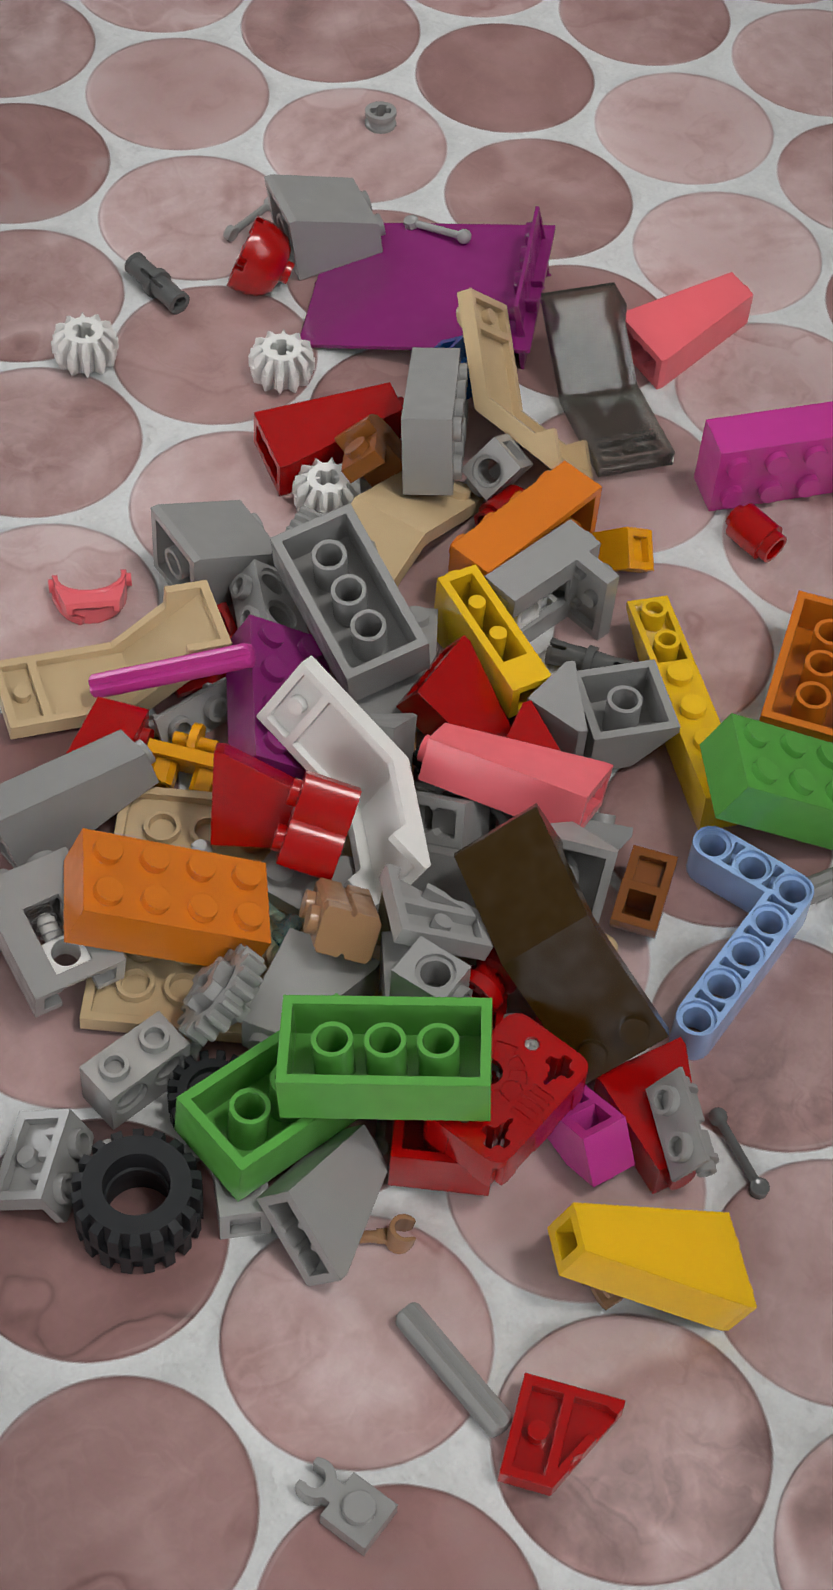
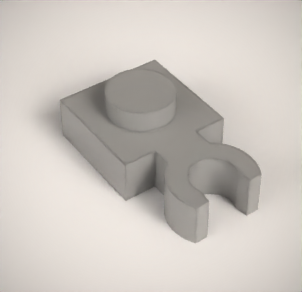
M316 1457L313 1461V1471L324 1478V1484L313 1488L299 1479L295 1484L296 1495L305 1504L311 1506L323 1505L326 1507L320 1515V1524L361 1555L365 1556L396 1515L398 1504L355 1472L343 1484L337 1479L333 1465L324 1458Z

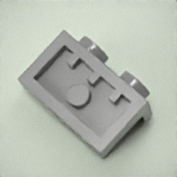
M71 1109L19 1111L0 1167V1211L43 1209L56 1223L68 1221L72 1209L71 1181L73 1173L79 1172L78 1162L84 1154H91L94 1139L93 1132Z

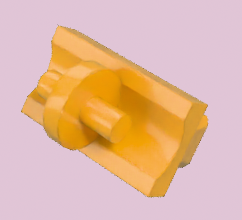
M195 722L189 734L175 731L172 743L149 738L147 746L156 759L151 765L159 780L153 787L174 789L180 771L193 775L189 790L212 792L213 757L216 744L219 741L205 738L206 727L204 724Z

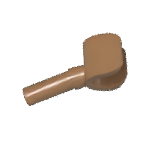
M399 1214L391 1220L388 1228L364 1230L359 1244H385L391 1252L404 1254L412 1248L416 1237H402L396 1231L406 1232L412 1230L416 1220L411 1215Z

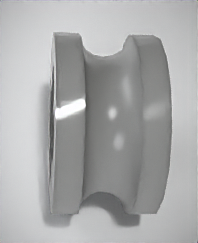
M376 101L366 106L365 126L369 131L377 134H386L395 129L397 111L394 105L388 102Z

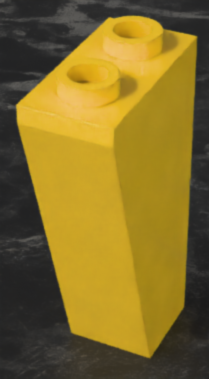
M476 564L461 570L450 571L444 576L437 578L434 609H438L437 642L445 648L465 635L471 641L505 715L508 718L516 716L523 702H527V698L551 676V673Z
M573 1202L547 1227L558 1274L561 1277L720 1331H729L757 1308L753 1288L748 1278L740 1251L739 1240L735 1234L729 1212Z

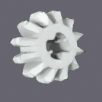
M82 312L78 318L67 316L65 323L56 324L54 334L52 335L51 348L59 369H68L71 376L84 373L88 378L92 372L104 374L105 367L114 366L119 343L111 321H101L99 314L85 317Z
M284 329L281 334H274L268 331L265 338H256L255 344L250 348L248 356L254 383L262 384L264 391L277 389L279 395L283 390L288 389L296 393L299 386H308L309 380L313 376V370H315V357H313L310 341L302 340L300 333L288 335Z
M315 458L312 466H301L299 475L295 476V481H293L292 494H294L296 511L299 512L300 506L305 505L324 515L344 505L351 504L353 499L362 493L360 479L350 483L341 472L342 463L339 465L335 464L333 458L329 462L322 463Z

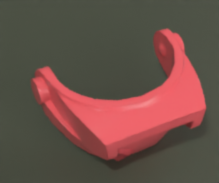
M121 569V577L116 582L103 588L92 590L69 588L58 581L57 575H52V579H48L49 593H51L52 600L59 612L67 620L83 625V623H101L117 615L126 604L127 586H132L131 572L127 573L126 569Z

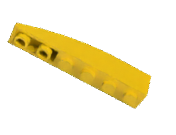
M668 595L627 601L626 610L639 661L655 659L681 726L680 732L666 741L665 745L697 830L706 826L723 828L739 825L715 818L700 744L721 722Z

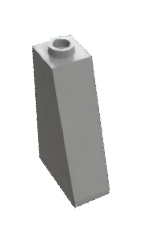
M120 729L1 783L0 852L3 857L16 868L25 864L30 857L44 850L54 852L65 846L69 849L82 828L95 830L156 785L159 780L151 765L156 759L149 747L141 739L136 742L132 741Z

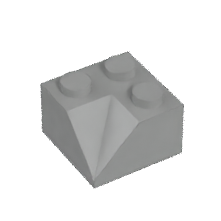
M655 659L577 671L588 730L583 757L614 765L613 769L630 767L680 732L681 726Z

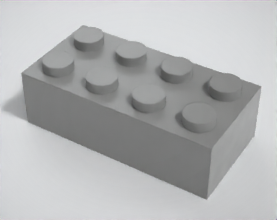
M412 348L401 416L403 495L453 496L454 480H462L466 424H468V400H466L468 363H461L460 348Z
M350 503L270 538L273 561L279 575L337 682L354 701H358L430 668L429 642Z

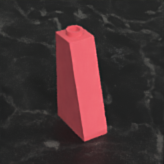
M733 272L724 274L619 313L614 343L656 389H660L747 324L754 294Z
M444 723L431 736L427 734L422 740L417 754V761L422 762L418 780L512 816L520 814L537 803L550 823L573 821L583 828L602 806L614 766L604 761L449 723Z

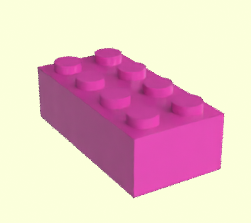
M833 401L706 419L694 479L708 511L733 509L738 505L745 506L749 503H772L833 493Z

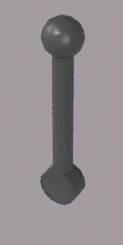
M720 1107L713 1108L708 1115L709 1122L720 1129L750 1182L749 1194L755 1199H764L770 1190L769 1182L762 1177H758L727 1123V1112Z

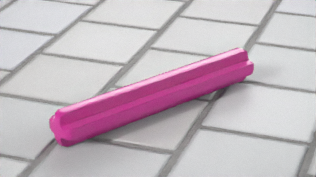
M241 643L95 673L88 679L90 693L95 698L98 696L104 698L253 668L256 664L255 650L252 644Z

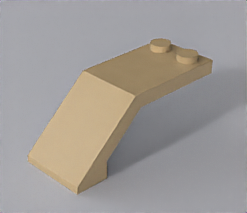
M472 288L457 292L459 307L456 309V317L463 330L475 410L503 432L508 433L512 439L549 468L554 469L565 460L593 480L588 442L586 440L566 445L558 438L557 429L544 428L523 411L507 305Z
M401 471L356 496L351 505L368 536L375 542L381 559L398 587L424 546L478 513L484 497H478L469 489L467 484L460 481H454L453 496L403 495Z
M207 580L164 586L163 602L111 642L0 660V707L10 739L80 728L97 697H93L90 693L88 679L92 674L231 646L232 642ZM188 681L104 698L151 710Z

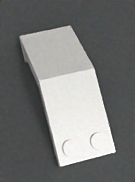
M311 655L301 662L256 717L306 770L361 788L362 793L348 831L356 873L343 885L347 887L349 884L369 889L378 912L382 892L379 876L386 863L394 864L401 868L398 875L399 879L410 885L431 866L410 761L402 750Z

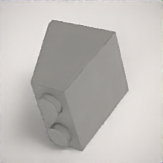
M276 174L264 176L272 223L280 227L289 239L291 245L289 261L295 263L293 270L299 280L383 252L381 236L386 234L383 220L379 213L373 214L368 193L365 190L360 191L353 178Z
M241 500L158 504L151 507L154 567L169 586L207 580L216 604L226 602L229 606L233 604L229 585L254 559L275 567L270 541L271 537L264 530L259 516L256 513L251 514Z

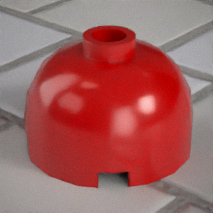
M257 215L249 231L250 236L247 237L229 276V281L226 286L238 292L251 296H262L271 292L279 281L286 284L295 263L289 261L291 245L287 235L280 227Z

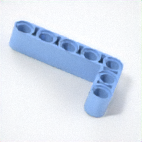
M717 826L702 827L695 833L686 864L687 873L696 883L749 914L676 1011L669 1042L681 1037L686 1044L688 1060L694 1061L702 1059L709 1054L805 922L814 896V886L805 875ZM713 995H719V996H722V997L725 998V999L717 998V997H715V996H713ZM687 1027L696 1028L701 1032H694L692 1030H689Z

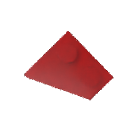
M525 1373L497 1481L551 1496L622 1416L626 1400Z

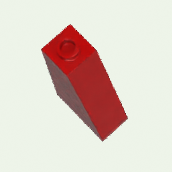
M383 383L254 412V443L278 495L283 496L291 493L293 481H295V476L299 475L301 466H312L315 458L322 463L329 462L333 458L335 464H341L344 451L334 440L335 437L370 414L381 417L397 436L402 438L401 416L404 398L397 396L391 383Z

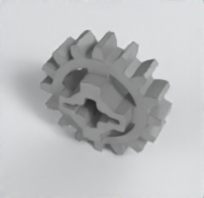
M239 944L234 951L229 949L224 958L219 956L208 967H202L192 979L193 985L183 1000L184 1005L181 1010L184 1013L177 1020V1023L180 1025L178 1030L194 1043L204 1046L208 1040L211 1042L215 1041L219 1032L225 1033L231 1025L236 1022L241 1023L252 1010L250 1005L260 990L259 985L263 981L260 975L266 970V966L263 964L265 960L247 945L244 947L242 944Z

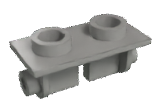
M226 677L214 684L207 682L202 685L201 690L183 699L176 706L173 705L158 715L155 713L150 715L149 728L154 729V739L159 737L160 741L172 743L175 731L189 734L195 722L205 725L206 734L227 722Z
M678 1067L645 1089L672 1182L680 1180L696 1170L698 1177L711 1176L717 1172L715 1164L719 1162L718 1154L714 1153L708 1130H703L700 1126L705 1119L697 1096L698 1087L696 1084L691 1083L688 1076H685L683 1067Z

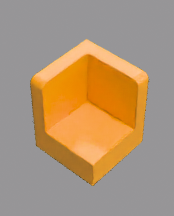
M627 526L591 533L601 543L598 559L611 566L614 572L644 573L654 571L652 530Z

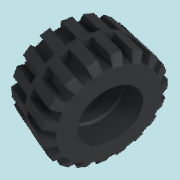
M144 1128L133 1129V1135L123 1137L122 1131L111 1134L110 1143L105 1144L100 1139L92 1145L93 1156L84 1154L78 1162L79 1172L73 1173L71 1181V1199L76 1232L79 1240H84L86 1252L92 1258L99 1254L101 1265L109 1269L115 1263L120 1264L121 1273L132 1274L134 1267H143V1272L146 1274L155 1272L154 1264L162 1262L165 1268L176 1263L175 1253L178 1251L184 1256L192 1248L191 1238L198 1239L202 1229L201 1219H204L201 1171L197 1170V1160L191 1152L184 1154V1144L176 1138L170 1143L166 1142V1134L155 1130L152 1136H145ZM136 1187L151 1188L166 1197V1200L157 1209L142 1215L124 1214L110 1206L114 1198L120 1193Z

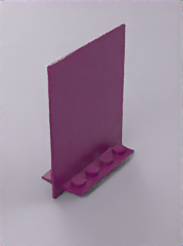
M535 206L532 222H527L526 225L431 223L457 231L461 229L469 230L471 240L467 244H461L457 238L420 228L408 230L405 228L404 223H384L386 234L381 236L382 253L318 274L300 334L301 339L310 341L311 348L384 350L434 348L442 340L463 335V330L456 317V309L459 307L457 292L472 288L507 305L514 353H519L520 369H524L527 354L531 351L541 298L544 296L545 279L551 276L549 272V259L556 227L555 225H543L539 206Z

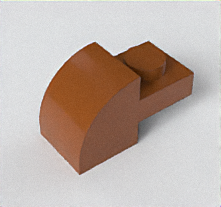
M633 844L610 918V927L652 939L656 938L677 865V856Z

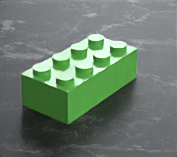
M731 713L700 744L715 818L833 850V743Z
M280 1030L176 1097L174 1130L238 1202L358 1120L280 1118L275 1086Z
M283 995L275 1079L280 1118L491 1121L492 998Z

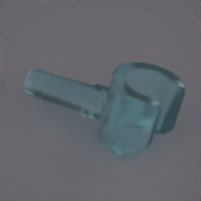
M269 901L270 919L277 925L271 932L275 943L280 947L289 928L301 931L302 921L294 913L286 916Z

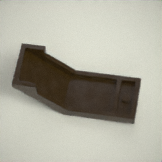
M537 803L454 853V858L502 966L545 1029L579 1052L586 1059L588 1074L585 1084L669 1037L668 1026L593 917L563 853V842Z

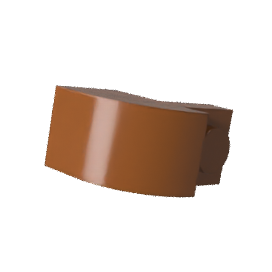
M368 415L338 434L334 439L344 451L341 472L350 483L363 476L371 487H374L402 471V441L393 429L378 415Z

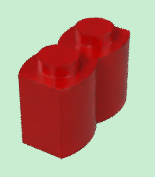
M306 770L303 780L294 777L285 805L293 807L287 825L278 823L270 846V850L278 852L276 864L317 878L322 877L332 880L362 793L361 788Z

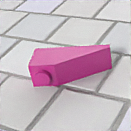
M585 1085L580 1102L573 1110L567 1113L547 1138L564 1162L594 1188L634 1166L635 1162L626 1117Z

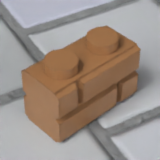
M321 877L316 881L313 891L307 889L302 898L299 917L305 919L303 932L310 934L316 952L334 957L343 954L346 960L367 964L368 961H371L382 926L369 889L349 884L346 888H343L341 882Z

